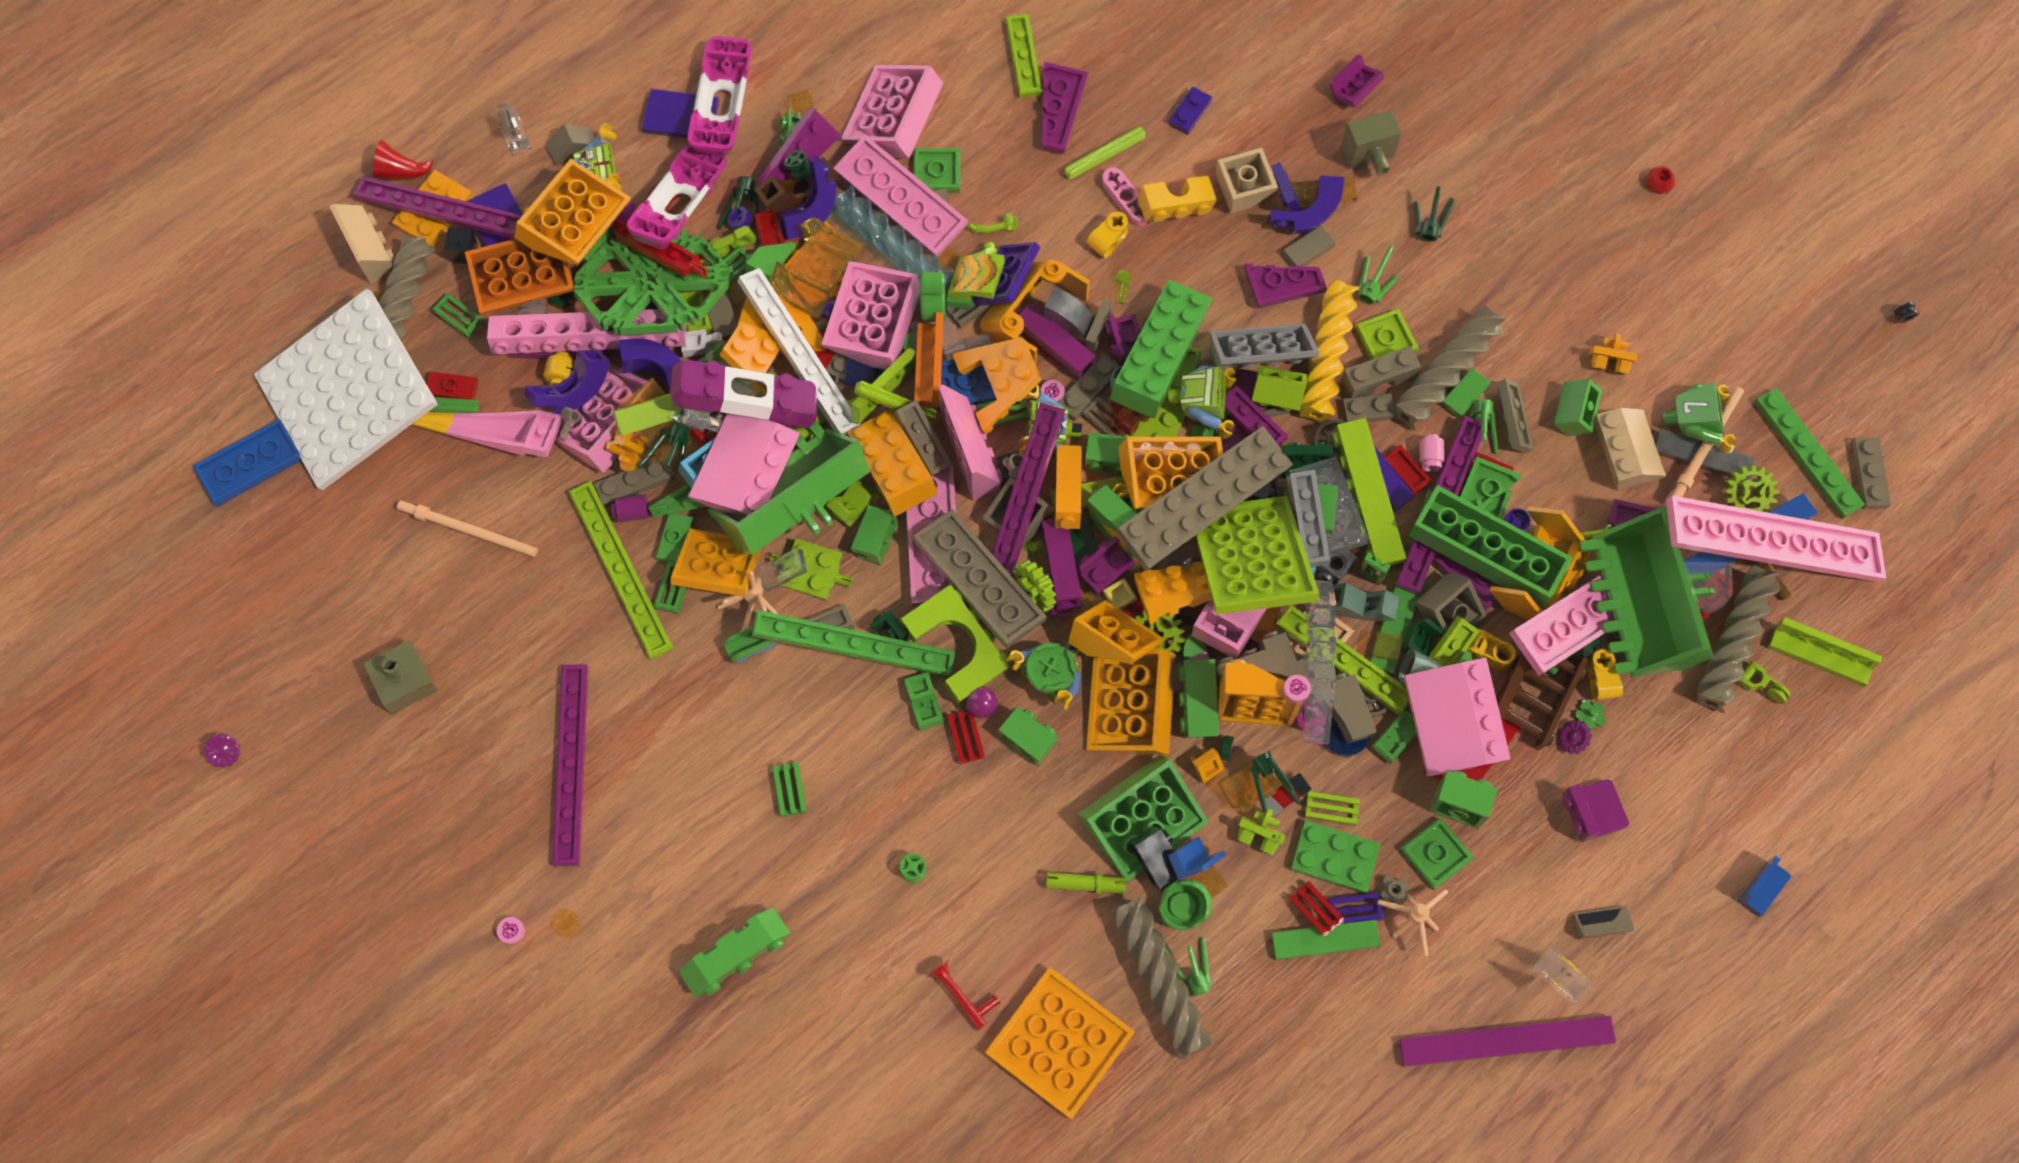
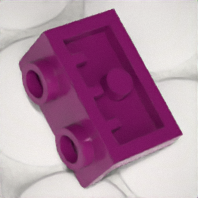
M1116 536L1110 541L1108 539L1104 540L1098 546L1096 553L1092 556H1085L1079 563L1078 576L1097 596L1102 594L1104 589L1111 586L1135 566V561L1119 545V539Z

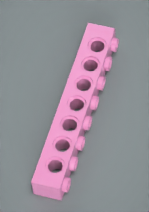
M659 309L643 310L633 323L636 325L643 323L661 324L667 319ZM588 312L489 316L487 340L492 354L618 349V340L633 338L648 339L666 347L686 346L687 323H683L684 330H679L677 327L678 332L620 335V333L614 334L613 326L609 327L607 331L604 330L603 325L600 329Z

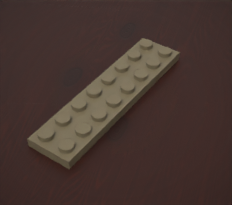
M1262 426L1118 527L1115 531L1141 566L1147 571L1288 470L1293 464L1286 455H1283L1282 449L1265 427Z

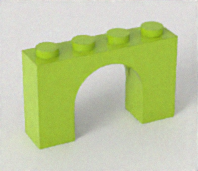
M950 584L902 617L900 623L909 633L913 643L943 625L958 626L970 635L974 644L972 661L945 680L943 684L959 705L966 700V697L973 690L986 686L1006 672L1009 665L1006 662L1007 655L1001 649L998 651L994 646L993 642L995 640L992 634L987 629L983 630L978 623L980 621L978 615L972 608L969 610L966 607L961 593L957 589H953Z

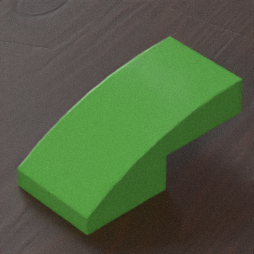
M925 672L904 679L919 730L944 724L929 673Z

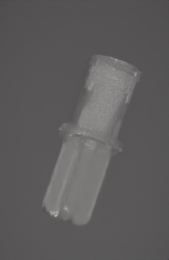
M986 333L968 340L963 338L962 342L943 347V352L946 360L951 361L954 360V353L990 345L991 340Z

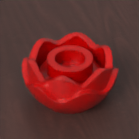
M1658 166L1648 172L1646 182L1651 191L1663 194L1672 190L1675 186L1676 178L1671 169Z

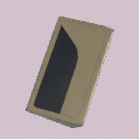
M1625 906L1573 913L1579 940L1630 933L1635 930Z

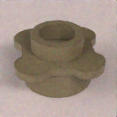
M1014 453L1010 458L1005 457L1003 459V465L1007 467L1009 476L1013 479H1016L1023 458L1021 453Z
M1391 876L1385 877L1383 880L1385 886L1381 893V899L1403 905L1407 901L1405 893L1409 888V883L1404 879L1399 881ZM1393 888L1397 889V893L1392 891Z

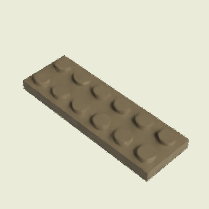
M953 509L913 535L915 544L954 589L961 593L963 599L1005 648H1008L1046 621L1047 616Z

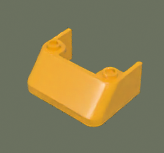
M1057 260L1033 261L1013 303L993 304L980 322L981 333L993 343L1020 338L1019 335L1024 329V321L1016 313L1026 305L1043 281L1051 284L1057 283L1079 298L1087 301L1089 298L1090 280ZM1026 341L1032 358L1035 362V365L1037 366L1038 348L1034 347Z
M1530 506L1527 509V512L1537 524L1531 535L1573 557L1552 598L1544 609L1537 606L1526 591L1494 586L1490 588V592L1507 612L1526 621H1529L1575 592L1586 569L1585 563L1590 560L1591 551L1582 552L1579 547V543L1586 540L1563 510Z

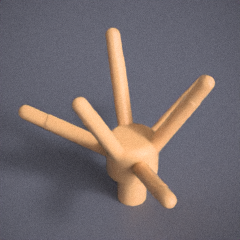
M753 571L749 572L750 585L746 597L733 595L723 600V603L717 606V609L720 610L743 599L749 602L742 631L748 628L755 603H759L762 611L767 612L768 610L771 613L778 614L762 597L763 580L759 577H754Z
M1444 889L1426 905L1417 904L1409 894H1406L1405 897L1412 908L1378 900L1379 905L1409 913L1410 918L1393 933V937L1397 938L1411 924H1418L1423 956L1427 957L1428 949L1424 922L1434 931L1439 930L1438 926L1429 918V909L1441 900L1448 891Z

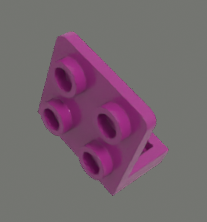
M1609 779L1584 787H1580L1577 784L1569 787L1562 794L1565 808L1571 815L1574 830L1579 835L1581 842L1614 833L1629 826V820L1613 782Z

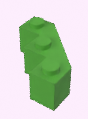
M774 908L756 914L747 920L748 924L738 931L732 930L716 941V945L704 954L701 951L686 963L679 973L695 998L704 994L707 996L715 994L721 989L720 984L727 976L737 972L740 975L744 974L753 967L752 962L760 954L769 950L771 953H774L785 945L783 941L791 933Z

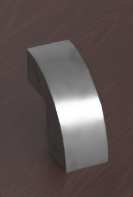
M1054 287L1044 306V318L1070 328V335L1081 344L1086 345L1085 339L1095 318L1085 305L1070 294Z

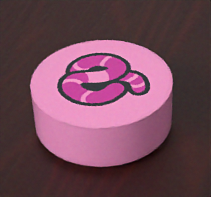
M1048 380L1041 387L1042 392L1057 402L1065 395L1063 384L1057 380Z
M1301 675L1290 676L1283 687L1285 697L1293 703L1305 701L1311 691L1310 682Z
M507 917L498 924L497 935L506 944H517L525 935L524 924L515 917Z

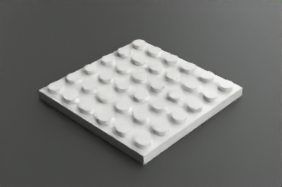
M365 289L254 374L275 413L281 419L301 454L300 457L317 488L321 490L327 488L438 405L374 294L368 289Z

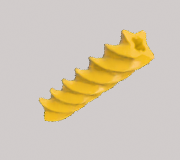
M1335 280L1327 288L1323 298V311L1319 317L1318 332L1314 340L1319 350V357L1310 359L1307 385L1300 408L1301 417L1312 418L1321 424L1324 423L1325 418L1332 417L1335 414V409L1330 400L1340 390L1335 382V378L1344 371L1339 357L1348 350V345L1343 336L1353 328L1348 315L1357 308V304L1352 297V294L1359 289L1357 286L1347 285L1340 280Z

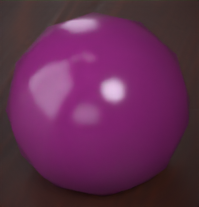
M978 687L966 697L967 709L974 717L980 719L989 717L997 708L998 699L990 688Z

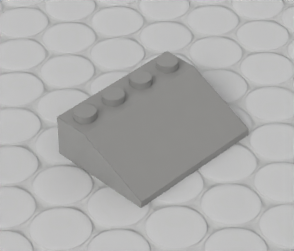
M1306 324L1210 331V359L1213 367L1221 366L1222 369L1231 368V366L1253 367L1255 364L1264 363L1267 365H1277L1279 362L1288 361L1290 363H1301L1303 360L1319 357V350Z

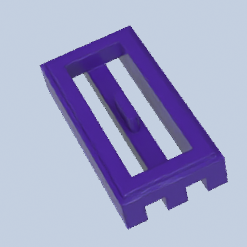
M1380 893L1327 900L1334 908L1338 904L1375 900L1376 904L1336 909L1340 915L1377 910V914L1343 918L1344 921L1341 924L1384 920L1382 905L1378 904V900H1381Z

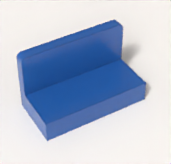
M1197 837L1169 854L1168 857L1178 879H1182L1205 871L1226 856V853L1223 850L1208 856L1201 838Z
M1777 855L1764 864L1738 899L1740 903L1759 917L1763 916L1792 877L1791 874L1778 865L1781 858Z

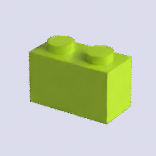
M1259 365L1252 392V401L1263 406L1274 405L1287 411H1300L1307 385V374Z

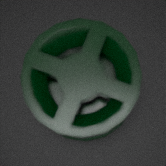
M801 150L792 152L784 161L787 169L791 170L792 178L797 181L804 180L810 176L808 157Z

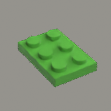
M1305 820L1290 871L1367 894L1381 843Z

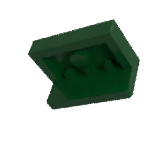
M1294 442L1283 445V455H1286L1293 464L1282 473L1283 479L1290 476V473L1314 469L1316 478L1330 479L1332 477L1333 444L1327 445L1324 442H1316L1312 445H1302L1301 443Z

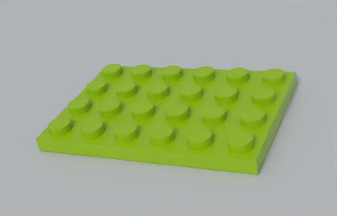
M1287 496L1244 501L1195 536L1216 615L1319 601V591Z

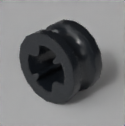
M1915 302L1903 304L1894 310V314L1899 316L1897 319L1899 323L1908 322L1920 314L1919 310L1914 309L1916 307Z

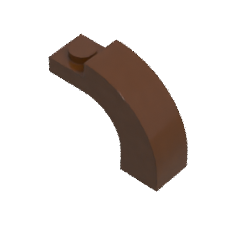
M822 157L821 160L823 163H826L828 168V177L825 178L830 177L833 181L836 180L839 176L827 159ZM772 174L754 190L767 208L779 213V211L796 208L807 200L812 188L811 175L804 180L797 181L794 179L779 180Z

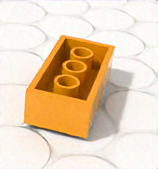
M891 409L847 432L849 437L860 442L861 450L871 471L869 474L894 517L938 494L930 473Z

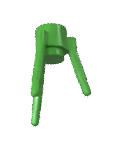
M1393 246L1388 248L1373 279H1369L1367 282L1365 281L1370 257H1366L1358 286L1359 289L1356 291L1358 299L1369 305H1373L1375 302L1379 303L1383 295L1399 279V276L1395 275L1382 290H1380L1381 286L1377 282L1394 249Z
M1478 399L1474 402V409H1469L1468 417L1482 422L1481 434L1483 442L1487 440V423L1490 422L1493 452L1498 454L1495 425L1496 413L1493 412L1494 403L1487 399Z
M1205 938L1200 939L1203 972L1198 969L1191 946H1188L1187 950L1193 973L1187 975L1188 981L1177 966L1176 976L1186 984L1191 997L1211 991L1210 984L1212 982L1209 975ZM1165 947V953L1171 956V954Z

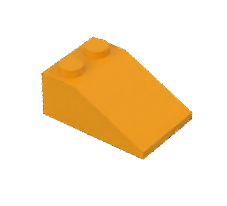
M1105 600L1074 619L1068 643L1087 656L1133 663L1162 644L1164 638Z

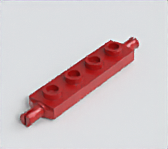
M615 219L611 224V227L616 229L617 240L679 275L686 277L690 273H695L702 278L707 276L708 269L700 266V257L672 241L666 249L660 250L637 242L628 231L627 222Z

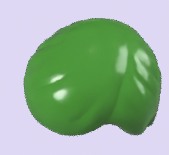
M1178 880L1167 886L1162 893V901L1159 905L1160 918L1170 928L1177 930L1193 929L1204 922L1210 915L1212 908L1211 895L1208 889L1196 880Z

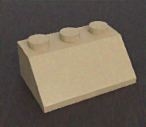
M330 205L329 207L370 284L388 277L393 270L395 257L391 249L385 250L383 245L387 244V241L381 230L376 232L374 226L378 224L371 212L367 214L362 205Z
M1618 408L1596 415L1595 427L1617 490L1666 477L1643 410Z

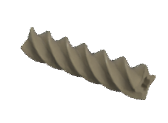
M402 236L400 250L393 262V270L387 278L386 291L379 301V305L400 340L407 333L403 321L414 313L411 299L421 293L418 278L424 276L429 270L425 258L436 250L422 236L416 238Z
M1486 305L1478 309L1471 321L1461 328L1456 338L1445 346L1442 353L1415 380L1412 388L1405 391L1395 405V418L1405 422L1413 430H1416V421L1428 419L1431 413V404L1441 403L1445 400L1446 387L1456 386L1460 383V371L1474 367L1475 354L1487 352L1489 350V339L1501 336L1504 333L1502 322L1505 320V317L1494 313Z
M1752 565L1745 574L1742 589L1735 597L1733 610L1728 615L1724 631L1717 640L1715 653L1713 654L1714 657L1708 661L1706 674L1698 685L1697 703L1699 705L1711 707L1721 713H1725L1723 706L1735 699L1732 684L1744 677L1741 662L1751 658L1753 655L1750 641L1762 634L1759 619L1771 612L1768 598L1780 591V585L1776 579L1780 573Z
M1142 897L1117 907L1113 913L1116 916L1117 929L1123 938L1127 940L1128 952L1131 958L1138 964L1139 976L1142 982L1150 988L1151 1001L1154 1007L1161 1012L1162 1025L1165 1031L1173 1037V1046L1177 1056L1182 1060L1206 1049L1207 1046L1212 1044L1211 1036L1206 1029L1200 1026V1013L1196 1006L1188 1001L1189 993L1183 980L1176 977L1177 966L1175 960L1165 953L1163 935L1153 929L1154 918L1152 912L1142 905Z

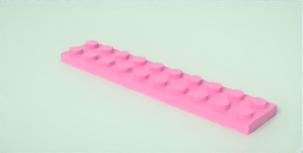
M1671 496L1666 499L1672 547L1881 582L1886 579L1880 535L1877 532Z

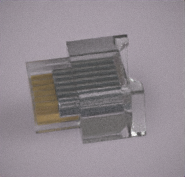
M510 103L499 105L500 111H497L496 115L511 155L514 156L530 151L531 146L516 106L511 107Z
M672 404L667 417L672 421L701 432L706 428L718 433L723 422L710 417L709 412L680 408L675 404Z

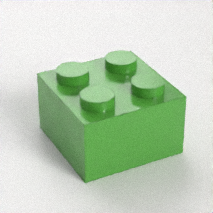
M1456 770L1447 771L1437 784L1429 812L1479 829L1490 816L1498 789L1492 787V784L1488 781L1469 779L1463 772Z

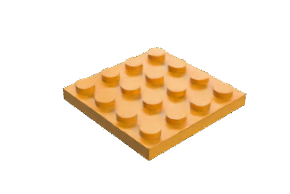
M1049 967L985 1054L1068 1119L1072 1120L1135 1034V1031Z

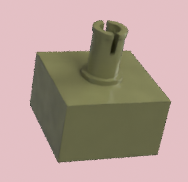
M1392 110L1347 122L1340 147L1350 170L1373 163L1378 176L1390 171L1391 167L1387 159L1394 157L1401 136V131Z
M411 640L363 663L383 706L391 714L438 691L419 650Z

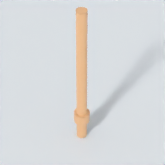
M1735 387L1722 409L1723 425L1727 422L1744 393L1741 387ZM1703 441L1686 472L1678 478L1676 482L1677 487L1671 496L1683 497L1684 493L1690 490L1694 483L1693 478L1713 444Z
M400 500L397 505L398 510L412 514L414 518L421 521L429 520L532 557L537 555L538 548L430 511L429 507L421 504L416 506Z

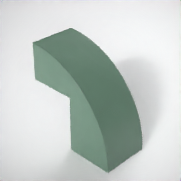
M1348 583L1328 586L1325 609L1353 619L1392 621L1396 620L1399 596L1387 590L1366 593Z

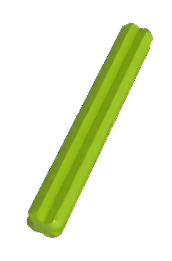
M1141 126L1134 128L1064 168L1065 175L1068 179L1077 177L1145 139V131Z
M864 381L857 382L854 392L857 395L895 410L913 402ZM921 407L929 423L934 422L937 415L936 410L929 407Z

